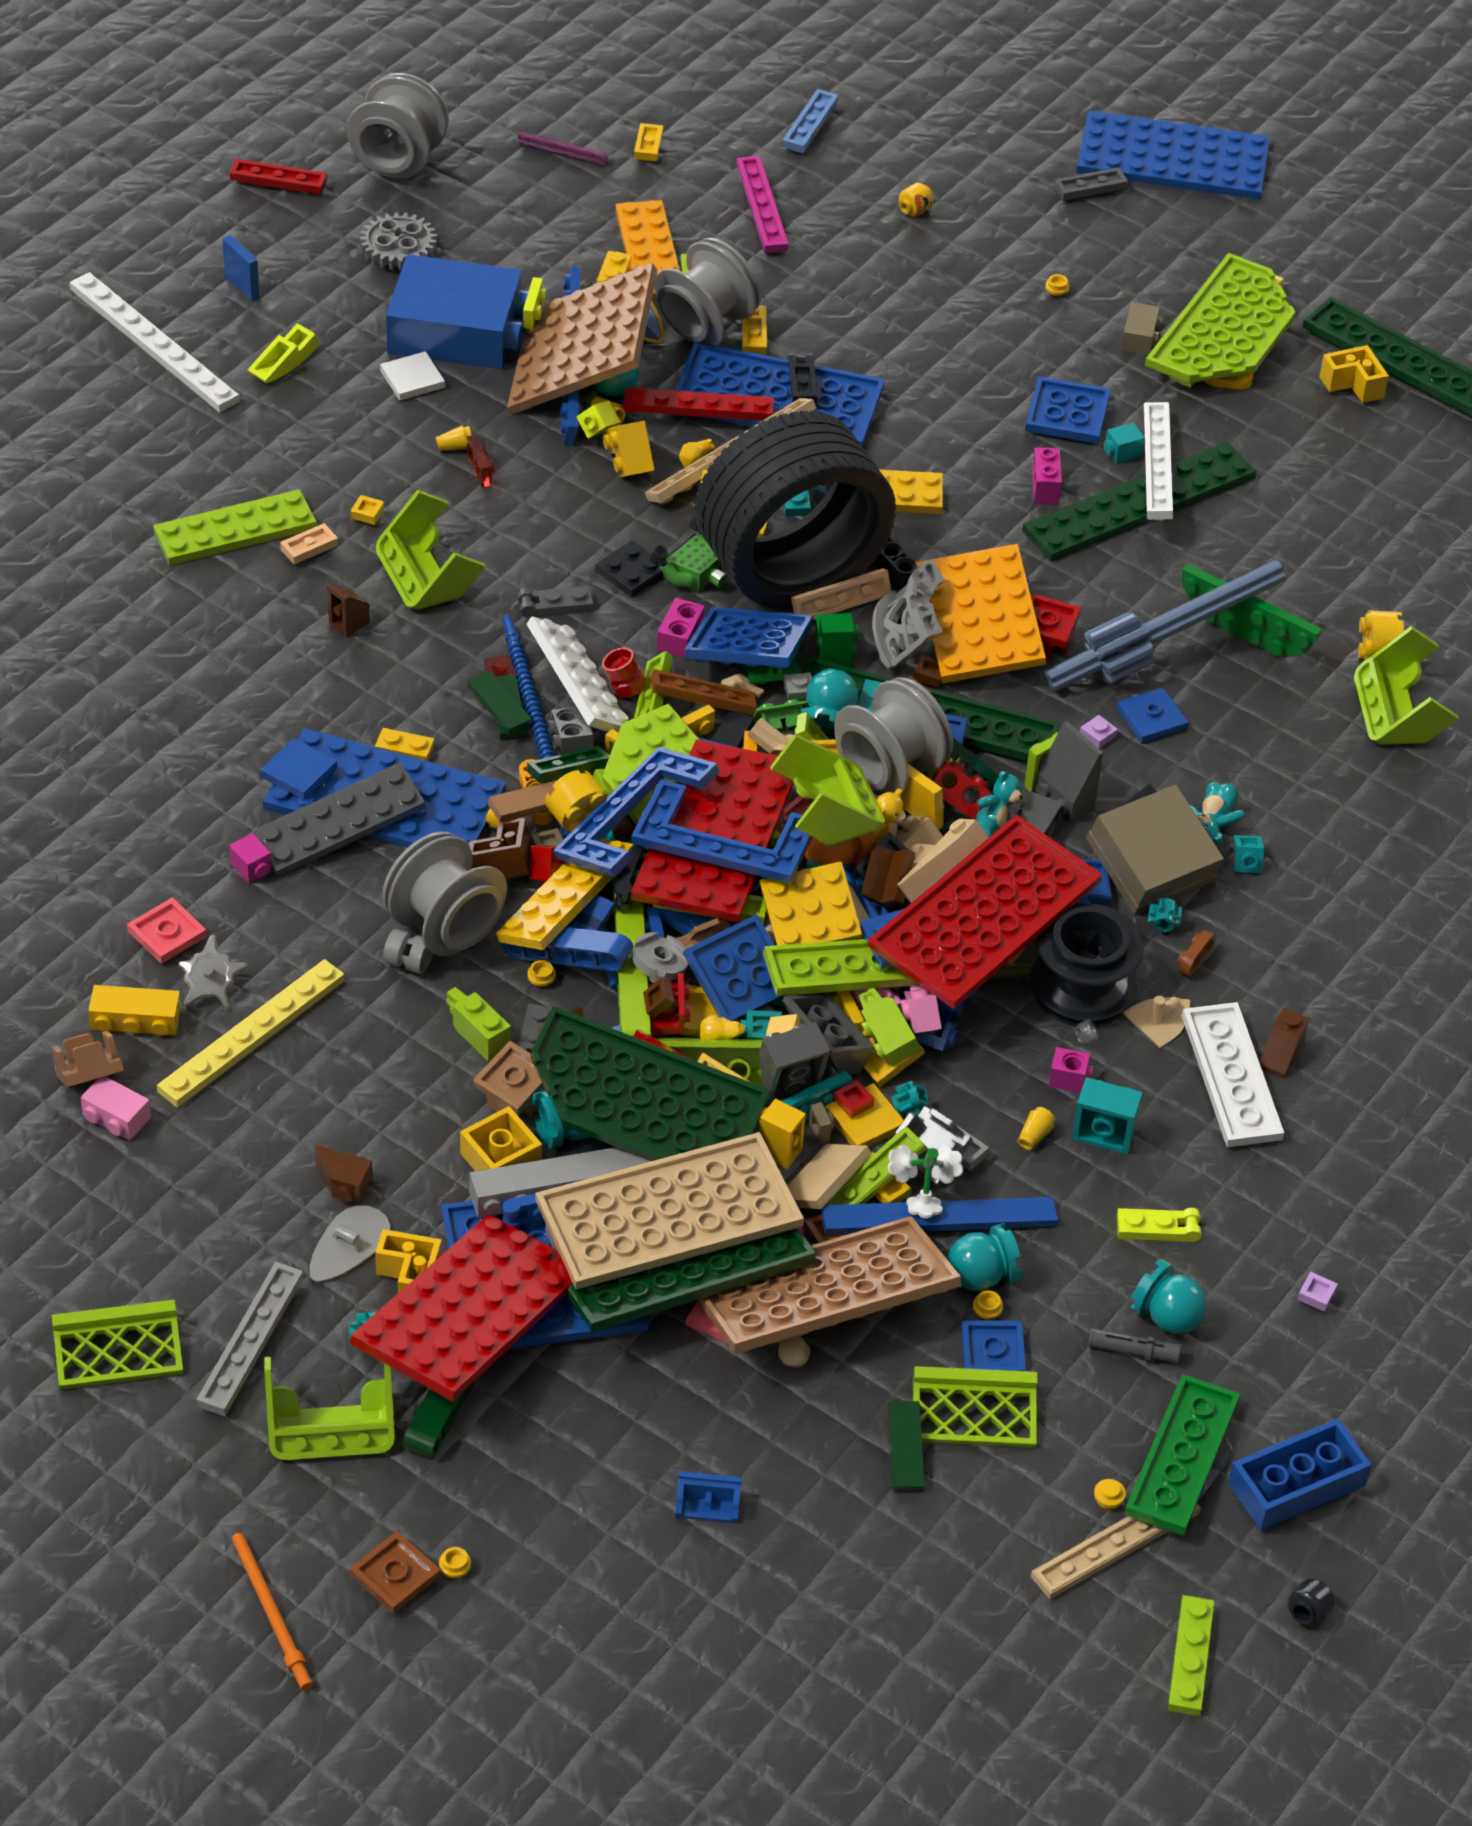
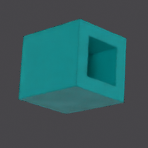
M1134 423L1108 429L1106 441H1104V450L1116 464L1136 459L1143 455L1145 437Z

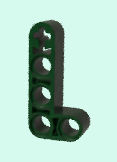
M477 1379L453 1401L429 1389L406 1431L403 1448L434 1458Z

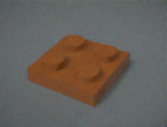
M398 1531L350 1568V1576L393 1615L441 1577L440 1569Z

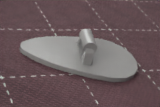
M354 1206L339 1213L327 1227L314 1250L310 1263L311 1281L321 1284L335 1280L373 1257L382 1229H391L387 1216L379 1209L370 1206Z

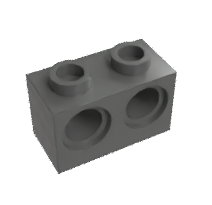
M577 706L551 710L552 720L548 721L549 736L553 740L554 751H559L561 755L594 747L591 727L588 726Z

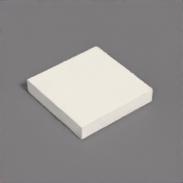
M426 351L380 364L381 373L399 401L445 388V380Z

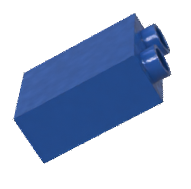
M407 254L386 314L387 354L411 356L426 351L431 360L503 369L508 350L519 352L522 344L523 322H518V319L523 320V309L529 292L522 290V270Z

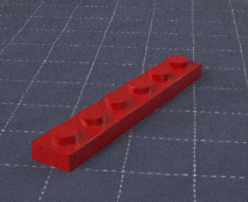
M625 387L624 396L625 412L763 421L773 415L774 397Z

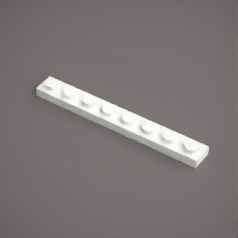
M1169 402L1144 403L1147 520L1163 521L1165 519H1173Z

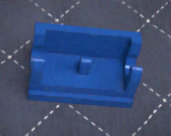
M679 1471L675 1518L738 1524L742 1477Z

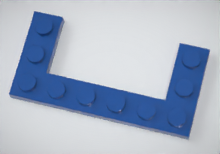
M658 747L553 850L556 858L615 877L632 860L629 851L601 843V840L655 788L660 779L667 778L703 789L720 772L717 763Z
M660 779L632 834V844L791 884L813 836L795 827L803 815L791 812L774 849L771 850L672 825L687 794V786Z

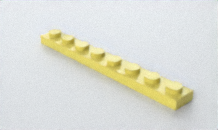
M322 960L157 1084V1092L178 1108L345 981L344 973L327 960Z

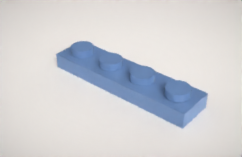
M817 89L783 138L782 147L794 152L804 153L837 105L838 95Z

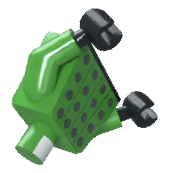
M693 517L690 520V528L694 531H699L696 518ZM694 533L669 555L665 546L658 545L649 556L651 563L661 565L660 569L663 572V578L669 580L673 586L686 587L699 592L710 583L721 588L725 585L728 575L722 572V564L701 533L699 536Z

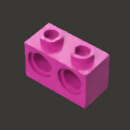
M1060 448L1034 449L1032 465L1034 504L1059 505L1062 485Z
M675 598L658 630L657 651H667L669 654L685 658L686 646L703 619L706 618L704 617L705 605Z

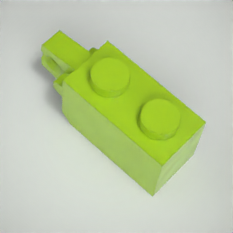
M456 987L446 992V1002L450 1006V1012L453 1015V1025L456 1031L489 1062L511 1041V1026L476 992L466 996Z
M874 987L859 995L863 1007L861 1013L866 1020L861 1024L869 1038L875 1036L878 1043L873 1046L881 1060L887 1058L893 1067L922 1051L893 998H882Z

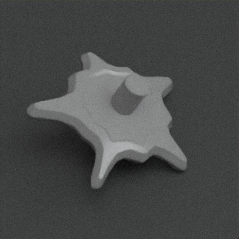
M215 935L209 937L201 953H196L190 961H181L178 964L186 972L184 982L190 987L184 1001V1006L189 1007L202 997H217L224 1007L229 1009L227 989L234 983V976L248 967L247 963L231 962L230 956L220 953L217 949Z

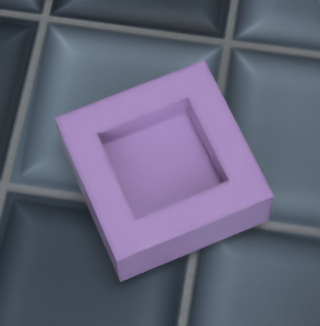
M1097 715L1080 727V733L1098 748H1101L1117 737L1118 729L1100 715Z
M1310 1272L1299 1291L1297 1300L1325 1312L1337 1290L1338 1283Z

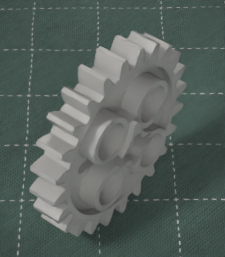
M397 212L391 217L386 213L384 219L376 216V222L369 220V226H363V231H360V248L362 254H366V260L372 259V264L380 262L381 268L389 265L390 270L395 266L402 270L407 254L425 257L434 256V251H437V234L435 228H431V223H425V218L417 220V215L408 217V214L404 213L403 216H399Z

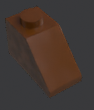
M334 584L327 586L329 624L348 637L370 622V606L364 597H360L350 589Z
M1286 1008L1282 1009L1271 1030L1259 1062L1262 1070L1285 1078L1305 1041L1309 1017Z
M317 1144L315 1147L316 1168L331 1196L343 1202L360 1205L373 1180L372 1160Z

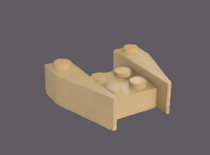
M913 816L904 822L903 828L897 833L896 838L907 849L916 854L912 870L897 885L910 903L989 838L977 820L958 819L950 825V830L944 836H942L930 817Z

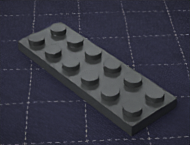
M400 762L253 830V834L270 851L272 868L277 877L423 810L426 808V805Z

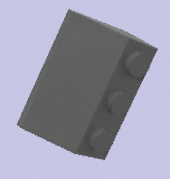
M828 993L784 996L783 1002L789 1015L797 1014L802 1024L817 1023L830 1049L827 1062L832 1066V1069L837 1074L843 1071L850 1075L860 1074L875 1047Z

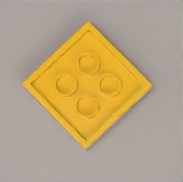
M842 861L796 871L791 884L770 878L760 880V887L776 945L862 939L861 928Z

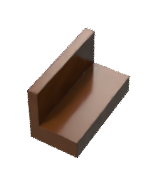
M877 843L873 844L861 896L886 908L903 904L905 895L897 884L912 870L916 853L909 849L893 852Z

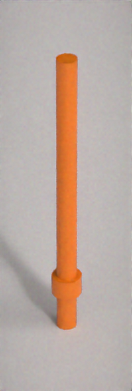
M237 1533L232 1537V1541L285 1654L284 1662L289 1672L294 1673L300 1689L307 1691L313 1686L305 1668L307 1662L302 1651L297 1650L244 1534Z

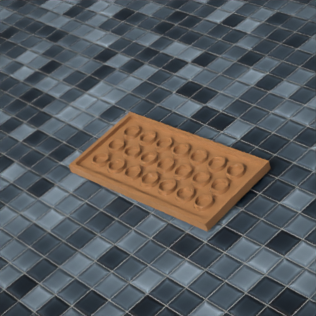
M912 1216L811 1245L816 1252L815 1263L720 1292L716 1295L701 1298L697 1301L734 1353L738 1354L767 1344L778 1343L781 1340L797 1335H805L817 1329L835 1326L847 1320L861 1318L880 1310L891 1309L894 1306L910 1301H918L930 1295L947 1292L950 1289L961 1286V1276Z

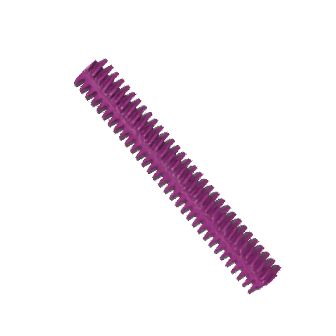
M522 131L517 138L519 145L603 166L606 165L609 159L605 151L603 154L602 151L599 153V150L596 153L597 149H595V152L594 149L591 151V148L588 151V147L583 149L582 146L580 149V145L577 148L575 144L572 147V143L569 146V142L564 144L563 141L561 144V140L559 143V140L556 142V139L553 142V138L550 141L548 137L545 140V136L542 139V136L538 135L537 137L536 134L534 137V134L531 136L529 132L526 135V132L523 134Z

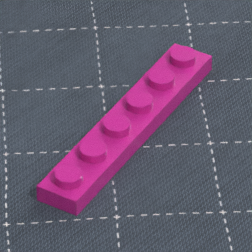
M760 156L737 158V168L764 253L788 251V241Z

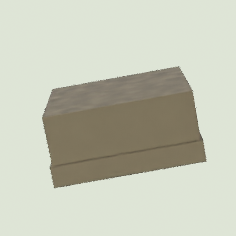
M1176 784L1099 815L1092 830L1086 836L1090 846L1134 915L1149 909L1151 903L1156 904L1157 900L1161 898L1173 899L1214 882L1217 877V871L1224 859Z

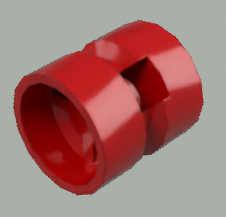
M617 648L603 658L602 667L618 697H632L645 688L647 684L646 677L641 667H639L634 652L630 648Z

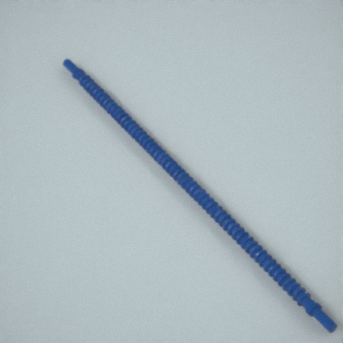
M509 615L504 616L502 622L506 632V643L509 646L508 652L510 653L511 663L518 680L517 683L521 691L522 700L524 701L525 710L532 719V726L530 727L532 728L540 759L556 756L535 683L533 682L532 673L528 666L529 663L525 655L524 646L520 643V635L516 632L512 617ZM560 825L563 839H565L570 832L565 831ZM605 923L601 931L609 932ZM604 970L606 971L611 989L618 990L619 980L617 978V971Z

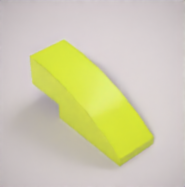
M297 323L284 338L278 335L250 366L248 372L265 383L284 376L300 365L320 346L315 333Z

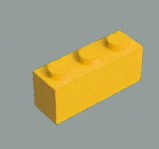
M94 985L88 1010L90 1030L176 1036L181 1014L180 991Z

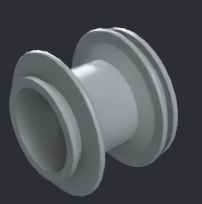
M406 73L386 75L370 87L365 97V103L358 106L348 118L347 137L349 144L359 160L374 172L390 178L403 179L412 177L424 169L428 162L430 151L436 149L445 138L449 124L447 106L438 91L423 79Z
M704 238L692 244L687 250V273L668 268L661 270L657 274L655 293L659 309L674 331L689 341L716 346L721 343L724 337L722 317L725 315L732 319L746 320L754 314L761 303L762 297L758 279L751 266L741 254L724 241L716 238Z
M898 677L882 682L873 694V712L857 705H849L843 707L836 716L834 728L839 755L858 765L863 771L872 792L880 796L887 792L895 793L898 788L903 790L902 793L905 791L909 778L907 763L920 772L931 773L942 767L943 763L949 759L952 753L953 736L944 711L936 699L924 687L911 679Z
M442 831L420 838L397 858L386 877L382 897L385 908L397 923L404 926L424 923L422 938L429 952L437 956H449L472 947L492 930L506 900L507 882L504 874L492 866L471 869L473 857L469 844L452 833Z

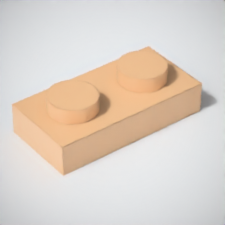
M325 523L280 542L281 551L293 564L338 546L337 536Z

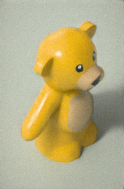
M900 788L895 793L887 792L876 799L885 822L878 831L870 833L873 844H878L888 832L896 837L898 824L905 820L906 814L903 811V801L900 798L903 790Z

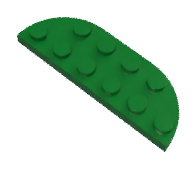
M1186 564L1182 569V586L1190 601L1227 583L1190 564ZM1256 596L1205 619L1206 622L1212 623L1276 656H1296L1308 651L1319 639L1322 628Z

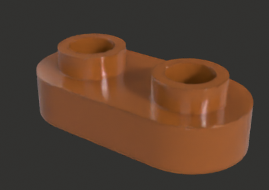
M1203 930L1201 933L1197 932L1194 935L1190 948L1187 951L1183 950L1178 957L1177 965L1179 966L1180 973L1188 977L1195 973L1210 953L1216 939L1215 934Z

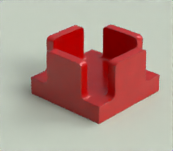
M1031 593L1030 596L1046 659H1051L1054 646L1063 648L1062 653L1067 654L1074 640L1076 623L1080 616L1081 607Z

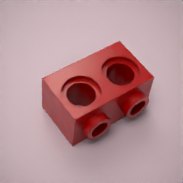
M952 760L950 764L945 761L930 780L942 788L943 800L974 819L981 808L977 805L978 800L991 794L986 788L988 783L977 775L970 778L963 772L966 768L956 761ZM947 773H953L956 777L955 783L950 787L942 785V777ZM969 788H976L978 791L977 798L972 802L965 801V791Z

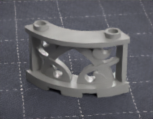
M932 559L921 564L911 574L907 585L898 593L892 591L886 594L874 609L872 618L873 636L880 654L879 659L888 670L905 664L908 659L932 639L937 638L943 633L937 621L933 604L929 600L935 588L940 586L945 579ZM902 616L901 624H897L898 619ZM919 636V639L914 642L913 637Z

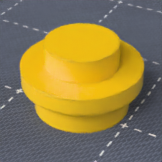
M1060 274L1050 276L1045 286L1046 290L1054 296L1066 294L1070 287L1068 279Z
M538 960L528 969L527 976L533 985L544 987L554 982L556 971L550 962Z
M983 1291L975 1297L973 1310L980 1318L995 1319L1003 1311V1302L996 1292Z
M1105 1479L1100 1481L1095 1487L1094 1497L1097 1503L1104 1509H1115L1125 1500V1488L1116 1480Z
M451 1547L441 1555L439 1568L447 1577L460 1578L469 1572L471 1558L464 1549Z

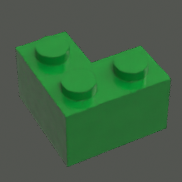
M852 614L816 615L815 641L818 659L851 667L852 659H855L857 656L856 643H853V641L858 640V625L853 624Z

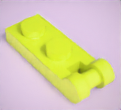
M1118 1208V1239L1196 1242L1202 1237L1201 1227L1198 1225L1200 1222V1211L1196 1208H1187L1184 1211Z

